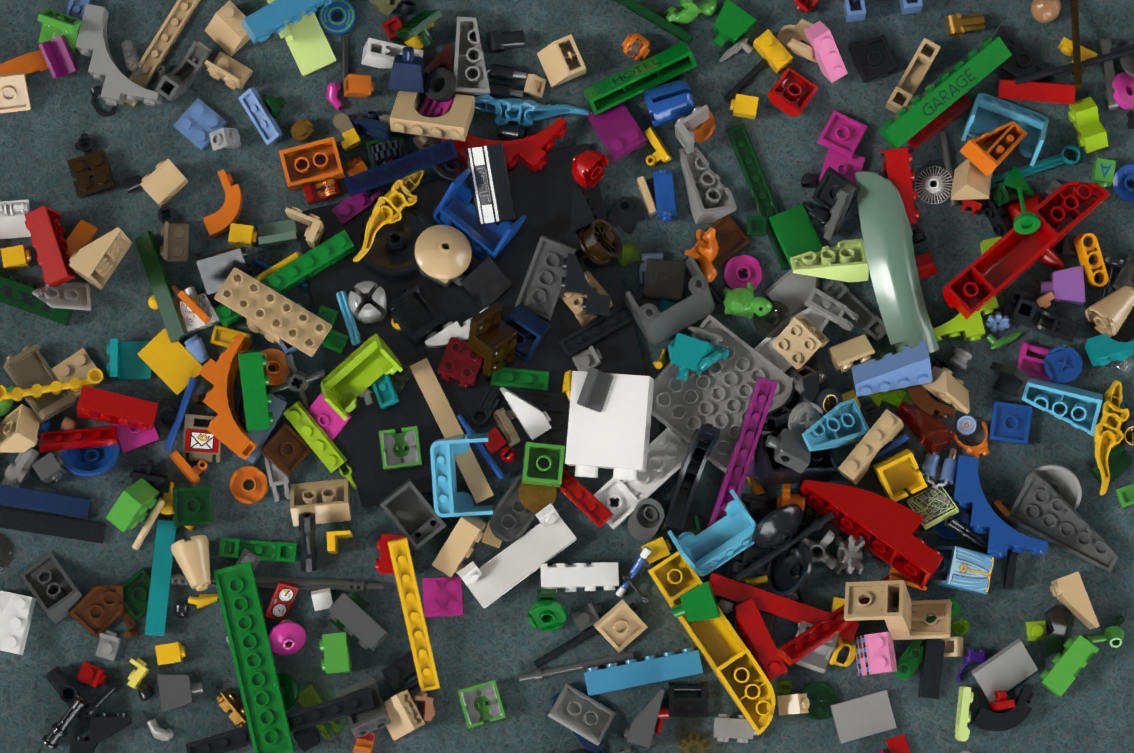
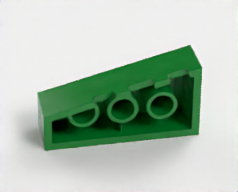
M262 349L239 351L238 359L247 431L270 429V424L274 423L273 412H269L268 405L272 403L271 394L267 393L266 385H269L268 374L264 372V366H267L266 354H262Z

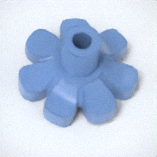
M998 311L994 315L988 316L986 326L990 327L991 332L995 333L997 329L999 332L1005 331V328H1010V318L1007 315L1002 316V313Z

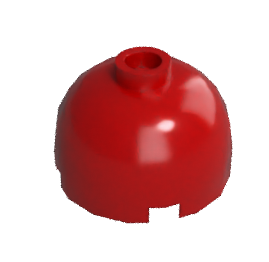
M596 150L583 151L573 158L572 175L581 186L586 189L587 186L591 188L605 174L602 170L604 166L608 167L609 159Z

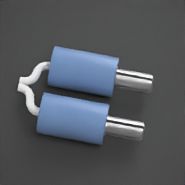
M932 443L930 453L925 454L921 471L923 478L928 483H931L932 488L938 489L939 486L954 484L958 461L955 460L957 449L951 448L949 458L944 459L939 479L941 483L935 486V483L931 480L935 479L939 456L936 455L938 444Z

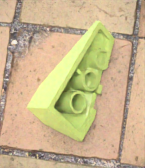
M863 239L843 240L838 242L836 246L829 248L827 245L822 247L821 251L815 253L809 251L790 258L793 273L844 282L868 281L869 267Z

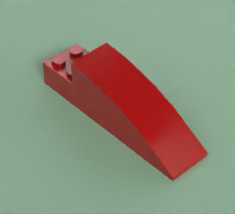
M804 480L799 494L805 497V504L822 517L832 511L835 518L829 521L830 523L836 525L837 528L848 536L854 535L856 541L860 536H863L866 549L923 589L936 573L943 557L936 549H931L922 539L915 537L924 520L923 516L891 499L870 491L848 485Z

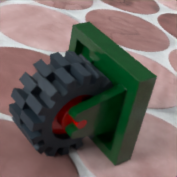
M403 134L390 136L387 141L376 139L365 142L374 180L411 171Z

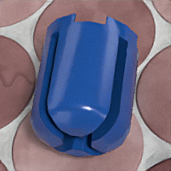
M677 80L643 91L654 128L677 121L682 116L687 117L695 109L690 87L684 80Z

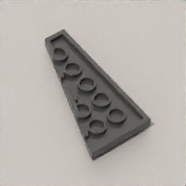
M1033 469L1009 511L1011 514L1006 519L1110 573L1119 558V553Z

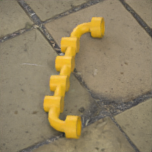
M92 368L89 370L87 378L84 379L74 377L67 382L53 381L51 384L44 386L34 384L32 388L21 389L16 387L9 392H6L5 387L0 385V401L7 399L21 401L23 397L31 395L34 398H39L42 396V393L48 392L58 395L62 390L66 389L76 392L83 385L100 384L103 379V373L98 368Z

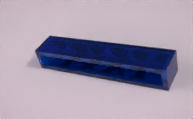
M452 139L344 178L343 182L350 198L457 158L458 154Z

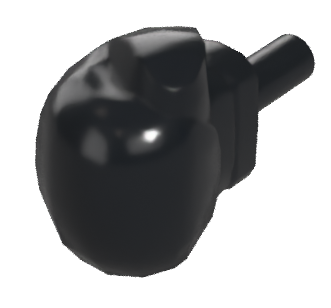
M803 202L804 208L810 211L809 217L812 218L811 222L815 226L825 227L827 221L831 218L830 211L818 205L813 208Z

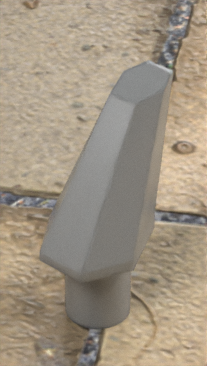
M369 388L359 395L364 397L366 405L374 403L371 394L374 392Z

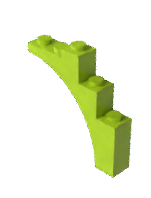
M1001 236L982 240L980 243L981 254L985 253L1001 239ZM993 298L967 320L959 313L952 320L933 328L937 342L941 341L942 337L949 336L950 339L960 337V333H963L964 340L970 339V342L981 340V336L985 334L981 313H983V316L995 313L994 310L999 307L997 298Z

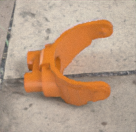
M985 421L981 422L985 431V437L978 446L964 445L958 440L956 433L952 434L956 443L964 448L971 457L980 458V454L983 456L990 454L987 441L988 430Z

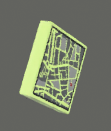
M939 486L938 489L931 487L906 501L912 511L924 517L921 525L925 530L959 512L958 507L943 486Z

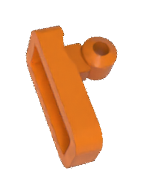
M177 450L170 454L171 460L193 486L200 482L199 475L208 468L205 460H200L197 465L191 468Z

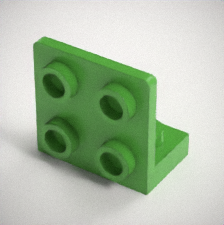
M48 8L39 13L37 21L42 22L38 43L47 42L60 35H64L72 54H74L82 20Z

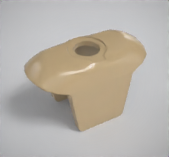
M801 19L796 25H786L778 32L777 40L786 50L817 63L813 48L810 46L804 32L806 28L813 25L812 23Z

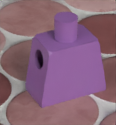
M1083 266L1052 272L1050 274V281H1040V293L1052 291L1055 296L1052 300L1053 302L1083 305L1085 303Z

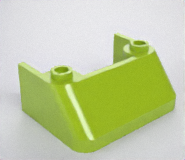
M374 334L321 381L320 386L324 400L346 421L348 419L346 412L349 413L356 407V397L384 373L392 375L397 371H403L401 363L378 334Z

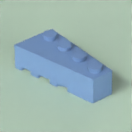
M926 340L919 342V346L913 348L907 346L900 353L894 355L892 352L885 354L878 361L872 359L851 367L857 397L933 382Z

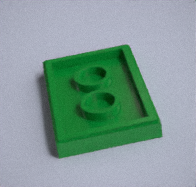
M803 204L768 218L790 267L791 257L809 251L815 253L822 250L823 246Z

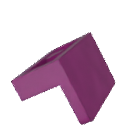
M64 35L39 44L54 79L65 77L79 70Z

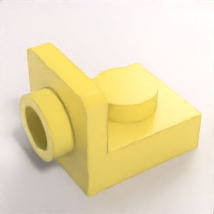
M131 658L129 662L138 667L137 671L134 669L128 676L130 681L127 684L133 689H137L149 669L146 668L147 663L140 658L136 660Z

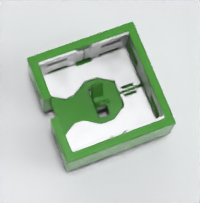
M417 426L401 428L402 433L396 434L395 429L379 431L384 471L423 466Z
M496 680L458 690L468 728L483 725L484 720L490 719V722L506 718Z

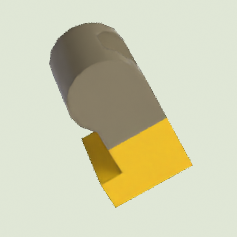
M344 113L335 115L333 124L335 129L341 132L344 141L340 142L344 151L347 152L362 144L349 117Z

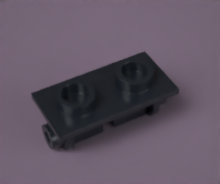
M991 200L982 207L997 237L1001 236L1002 238L1013 228L1009 217L1002 219L1001 216L1005 215L1006 212L1003 206L997 207L995 200Z

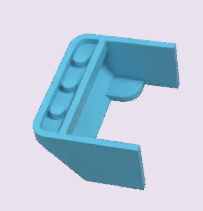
M978 93L961 140L965 141L967 135L974 138L979 137L983 132L989 133L1002 125L1015 121L1028 133L1018 144V149L1023 156L1032 157L1030 166H1034L1045 140L1049 119L1041 113L986 93Z
M488 433L459 434L439 439L432 443L430 456L434 511L438 516L459 517L493 514V505L474 506L473 497L470 493L465 491L457 492L455 454L467 452L470 443L488 442Z
M733 489L730 490V493L735 500L727 504L725 509L727 515L695 536L692 532H684L677 538L671 530L667 532L681 556L698 576L709 574L754 544L752 535L758 524Z

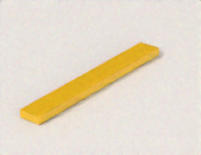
M407 537L387 541L420 691L422 693L439 689L440 685Z

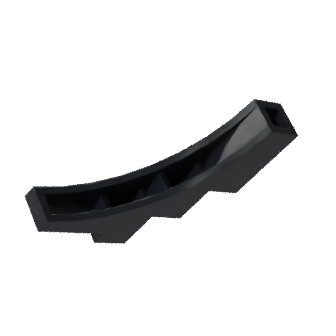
M702 424L699 429H695L692 433L687 454L682 460L677 481L671 490L661 527L662 531L668 532L671 530L673 534L678 536L683 531L700 476L710 452L720 435L721 429L716 428L713 424Z

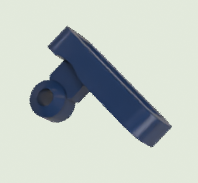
M374 110L368 111L365 118L358 116L354 121L356 131L361 135L387 141L392 135L390 126L385 122L378 121L376 111Z

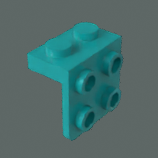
M110 339V344H107V355H110V363H107L106 366L107 374H110V378L113 380L150 379L152 369L137 355L149 341Z

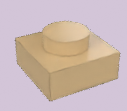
M528 74L524 92L536 98H542L546 80L535 74Z

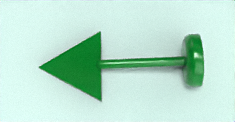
M1014 165L1003 182V185L1017 190L1022 213L1015 217L1013 228L1019 234H1031L1039 229L1040 219L1038 215L1026 211L1023 192L1032 196L1035 194Z

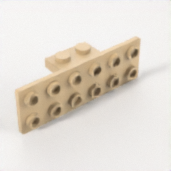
M236 267L233 268L214 296L215 300L245 317L248 328L253 332L262 333L268 341L273 343L275 341L280 344L284 340L310 357L314 356L332 328L330 323Z

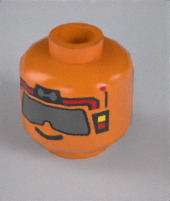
M630 33L622 43L623 53L634 61H638L641 58L645 59L651 51L648 49L650 42L639 33H634L633 35Z

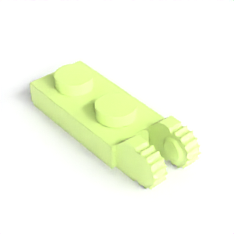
M959 687L955 723V738L957 741L966 742L969 739L970 730L967 727V723L971 721L969 706L973 702L974 696L973 692H971L972 687Z

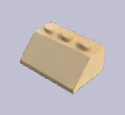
M347 478L290 484V511L293 526H299L298 516L304 512L314 513L316 524L350 521L351 505Z

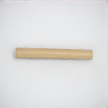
M159 498L132 545L133 549L139 550L166 502L163 498Z

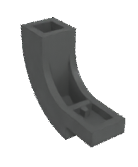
M195 40L181 63L172 72L164 74L155 90L169 101L181 96L206 66L205 61L212 50L199 40Z

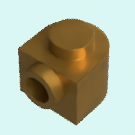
M299 118L291 128L294 140L298 143L307 142L315 134L312 129L314 125L306 118L304 121Z

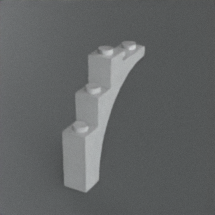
M86 4L75 47L82 55L92 56L88 72L93 76V79L104 81L100 97L110 106L123 105L124 100L134 103L137 100L143 101L144 104L149 106L161 105L163 97L158 92L145 89L133 83L118 69L111 55L107 39L109 12L105 7Z

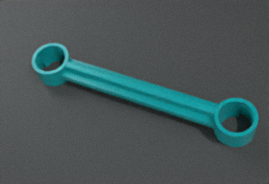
M1069 145L1060 154L1036 161L1034 166L1028 164L1017 168V170L1025 178L1062 164L1073 166L1080 159V151L1077 147ZM1068 149L1073 150L1076 153V160H1068L1063 156V153ZM1010 171L993 176L991 189L1003 183Z

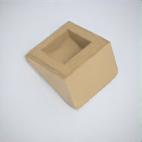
M963 637L940 638V640L945 641L944 657L964 656Z

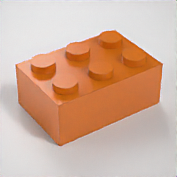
M335 137L279 151L290 192L302 189L303 185L345 177Z

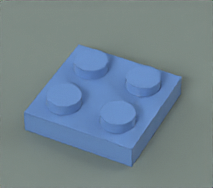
M197 98L173 127L203 151L211 142L209 133L223 128L227 122Z

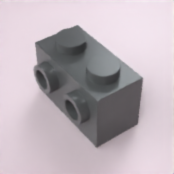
M52 452L32 464L41 481L48 485L53 481L55 483L65 478L64 474L68 472L62 456L60 457L59 454L55 455Z

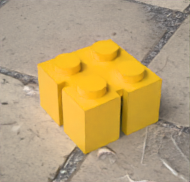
M908 449L872 465L886 497L895 502L908 496L907 492L903 490L904 488L911 494H914L927 487L921 471L918 470L919 467L913 453Z

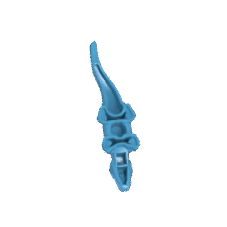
M489 94L474 97L475 109L482 112L495 113L494 122L497 125L507 124L508 121H517L522 127L532 126L535 120L547 119L561 114L589 115L587 109L567 104L542 105L529 99H496Z

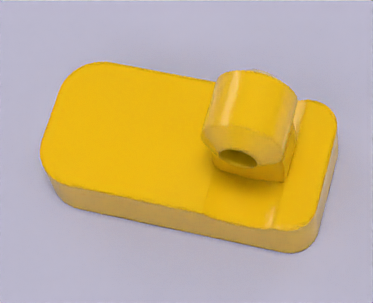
M653 127L646 129L644 132L656 150L652 155L646 157V163L654 166L661 160L664 163L672 160V156Z

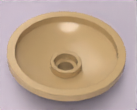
M435 225L427 228L420 234L415 244L414 255L417 264L427 275L440 280H449L460 276L468 268L472 257V249L467 237L460 230L448 225ZM446 245L448 249H443L442 246Z

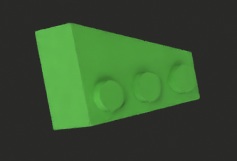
M1081 635L1074 636L1073 638L1069 637L1063 645L1065 647L1061 654L1058 652L1052 659L1054 664L1051 668H1046L1040 675L1042 680L1039 683L1057 697L1063 695L1076 679L1080 670L1088 664L1087 661L1092 654H1096L1099 650Z

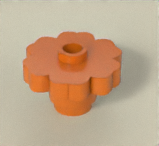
M782 484L781 497H777V508L789 504H797L804 512L805 497L800 496V494H790V484Z

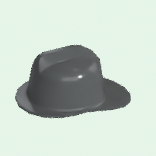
M644 498L636 505L628 520V530L635 539L646 541L656 534L665 516L660 501Z

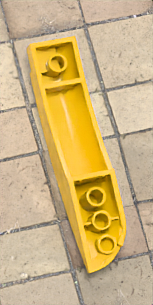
M676 551L647 571L671 609L672 606L682 603L680 595L703 584L679 551ZM720 608L721 616L718 618L688 622L686 614L677 617L756 734H761L773 718L776 705L774 690L768 678Z

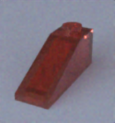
M905 401L901 402L896 411L931 456L949 446L954 437L950 428L946 427L942 421Z

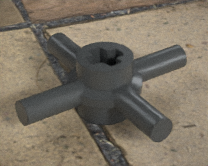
M292 354L286 355L285 359L290 374L286 382L270 387V393L273 395L289 389L291 392L298 394L301 404L307 410L310 408V404L305 391L309 386V382L326 377L325 371L323 369L306 375V373L297 370ZM295 377H297L298 380H302L303 383L300 384L301 387H298L297 384H293V381H295Z

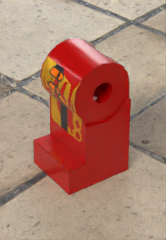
M328 179L323 182L302 186L308 205L322 202L341 194L337 179Z

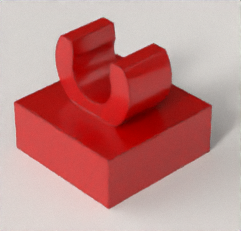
M984 199L962 200L961 211L964 212L966 207H971V215L973 216L976 210H980Z
M1006 690L994 691L996 701L989 702L990 710L1015 707L1014 699H1007Z

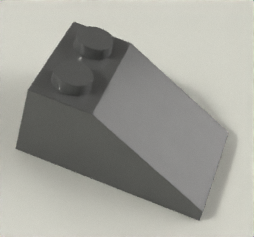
M52 552L20 575L42 609L55 624L69 615L68 612L84 597Z
M660 690L634 719L631 726H626L624 737L627 738L626 742L650 748L665 690Z

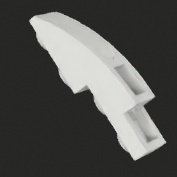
M472 317L463 322V327L457 321L455 323L451 321L442 327L443 330L439 333L435 331L426 337L427 340L424 341L426 346L432 348L447 347L451 337L468 342Z

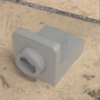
M593 346L572 356L578 371L587 372L589 367L595 368L601 365L600 359H602L598 348L594 349Z
M106 630L105 634L100 633L99 635L101 638L95 656L115 661L121 638H117V633Z

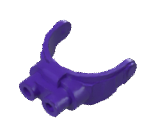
M967 649V656H965L964 663L960 666L956 676L958 682H960L961 672L965 665L970 662L982 664L988 660L986 650L975 652V649Z

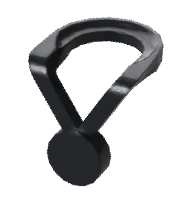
M100 85L95 86L90 90L93 96L91 99L92 106L99 115L103 117L112 116L116 112L118 104L113 106L109 112H102L96 103L98 95L102 92V87Z

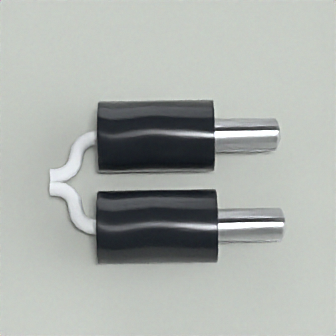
M492 64L491 69L486 71L487 74L490 72V78L513 81V77L526 79L527 73L514 71L515 67ZM489 82L491 93L489 95L492 97H523L524 92L511 89L512 85Z

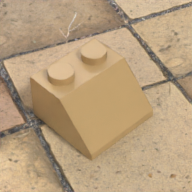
M230 0L215 13L205 29V32L230 57L250 40V37L242 27L243 18L246 16Z
M934 366L932 369L933 382L922 384V386L943 404L968 414L970 412L969 390L963 386L964 382L957 377H953V373L945 367L941 369Z
M21 404L0 421V453H22L36 445L40 423L32 409Z

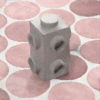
M718 714V718H714L713 737L717 738L718 742H729V738L737 739V743H748V739H753V735L757 736L744 715H738V719L730 718V714Z

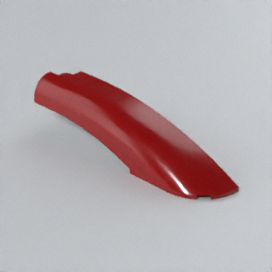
M1073 181L1059 187L1031 210V213L1038 215L1040 219L1038 230L1031 234H1019L1012 228L943 287V296L951 308L955 307L966 320L1046 254L1111 194L1103 187L1092 182Z

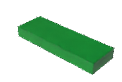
M502 367L497 373L491 375L490 386L548 392L550 372Z

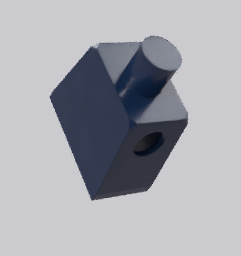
M404 47L402 55L395 56L388 90L424 93L426 77L423 58L414 56V48Z

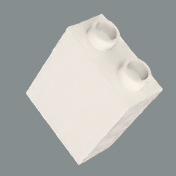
M572 371L565 464L575 466V476L598 478V468L614 469L613 479L636 481L637 471L647 472L654 379L650 376L607 373L614 376L602 412H597L577 404L588 372Z

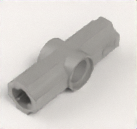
M30 447L27 451L19 453L15 461H12L6 469L5 477L1 484L17 487L23 485L30 474L32 464L40 452Z

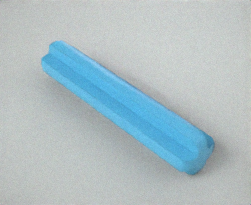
M340 291L336 293L351 344L353 346L360 345L362 341L348 303L346 291Z

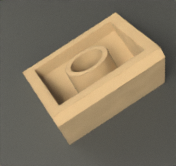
M966 159L954 171L951 200L989 199L993 172L987 177L970 160Z

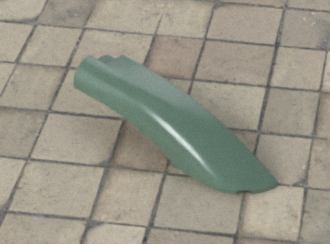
M872 171L856 172V185L860 187L857 201L865 253L877 303L890 344H894L897 353L903 351V348L919 346V342L926 340L928 353L939 350V346L922 294L914 255L913 232L900 193L889 179L878 175L879 173Z

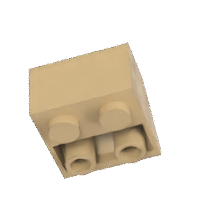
M572 34L552 42L537 53L551 88L586 74V66Z
M169 159L159 162L155 167L156 170L151 174H146L140 184L160 208L188 183V180Z
M865 334L832 346L827 350L835 371L841 370V373L851 370V367L857 363L861 364L871 360L875 354Z

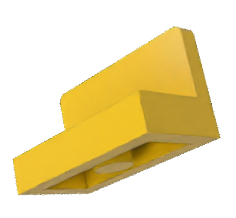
M350 530L327 532V551L330 554H338V538L353 537V533Z

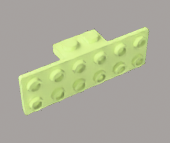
M267 0L268 4H270V3L276 1V0ZM315 13L309 16L307 14L302 16L299 22L293 25L292 23L286 25V28L278 33L281 39L285 38L302 76H306L336 62L334 53Z

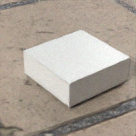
M330 588L311 591L315 611L331 607L333 599Z

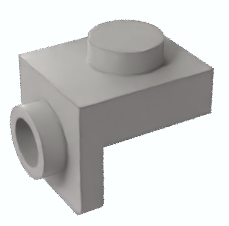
M223 127L209 133L213 151L223 148L237 149L242 147L238 129Z

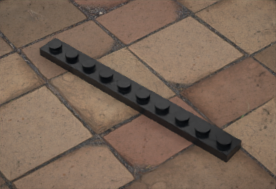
M366 689L287 713L290 731L294 733L377 707L372 689ZM247 725L187 743L185 746L187 753H227L250 746L252 741Z

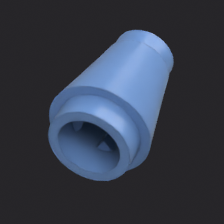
M197 334L184 342L187 346L185 348L200 364L210 358L202 338H199Z

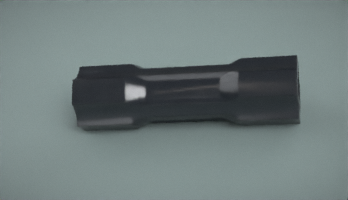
M304 512L298 516L302 550L300 554L301 571L313 572L317 570V553L315 551L316 518L314 513Z

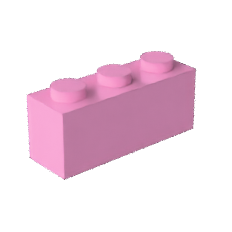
M821 21L806 28L804 32L810 46L813 48L814 56L822 74L831 83L848 74L830 29Z

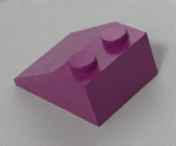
M623 103L615 105L597 115H594L592 110L589 111V115H585L613 163L646 145L644 134Z

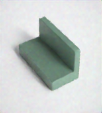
M293 219L258 225V241L261 248L298 242L296 224Z

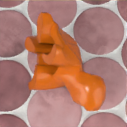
M710 227L706 232L698 229L696 231V238L698 239L696 245L684 252L686 256H692L696 262L700 263V270L708 283L713 281L717 275V270L712 262L718 253L719 246L715 235L716 230L713 227Z

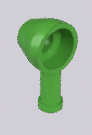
M1110 626L1105 630L1104 634L1088 635L1087 640L1092 644L1107 641L1110 646L1117 648L1122 645L1124 632L1119 626Z

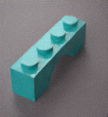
M1107 334L1088 338L1084 347L1093 367L1098 365L1106 366L1112 361H1123L1130 356H1134V340L1118 342L1111 339Z

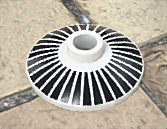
M928 167L918 175L915 189L920 199L924 202L939 204L950 197L953 179L949 172L941 167ZM936 181L937 186L931 187L930 183Z

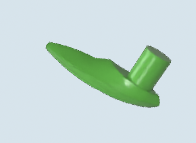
M1019 331L1003 336L999 340L992 334H989L986 339L991 344V349H999L1017 339L1023 332Z

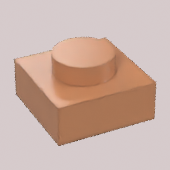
M1050 291L1032 302L1038 303L1041 309H1045L1051 305L1050 301L1055 296Z

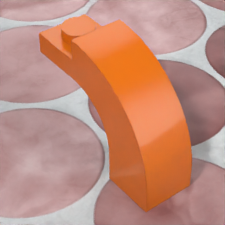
M224 169L217 172L225 191L224 204L217 212L203 218L211 238L227 232L230 229V224L236 223L243 206V196L239 184L231 186L234 184L233 178Z

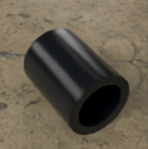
M140 175L123 181L128 193L142 188L140 185L142 183Z

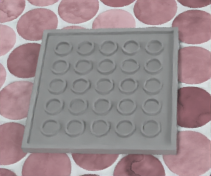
M709 314L698 328L720 335L723 340L719 341V345H723V350L729 348V357L719 359L705 371H702L700 375L690 372L686 382L676 378L679 368L675 367L670 361L654 380L651 415L688 445L692 433L695 429H699L702 424H713L716 428L721 429L719 438L715 442L707 460L726 473L757 377L761 376L775 380L778 383L768 412L782 406L788 400L792 391V378ZM695 332L691 336L711 344L710 339H705Z

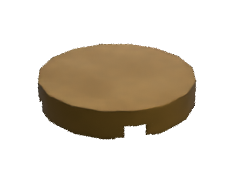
M521 483L518 497L520 503L526 509L538 513L550 503L554 504L557 489L553 486Z

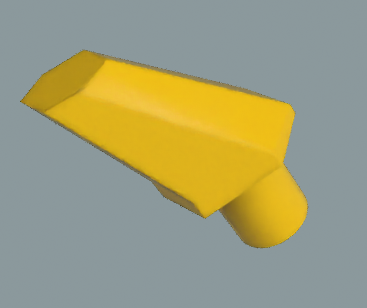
M572 370L565 372L562 393H566L569 401L571 396Z
M199 594V597L189 596L188 603L197 605L199 609L218 601L219 596L218 594Z

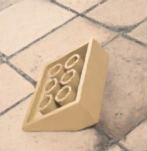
M117 227L79 249L78 252H75L69 260L71 262L69 266L81 278L102 290L133 243Z

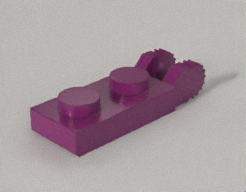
M376 180L359 189L331 209L343 226L372 206L373 202L385 194L383 189H381L371 197L367 195V192L378 184Z

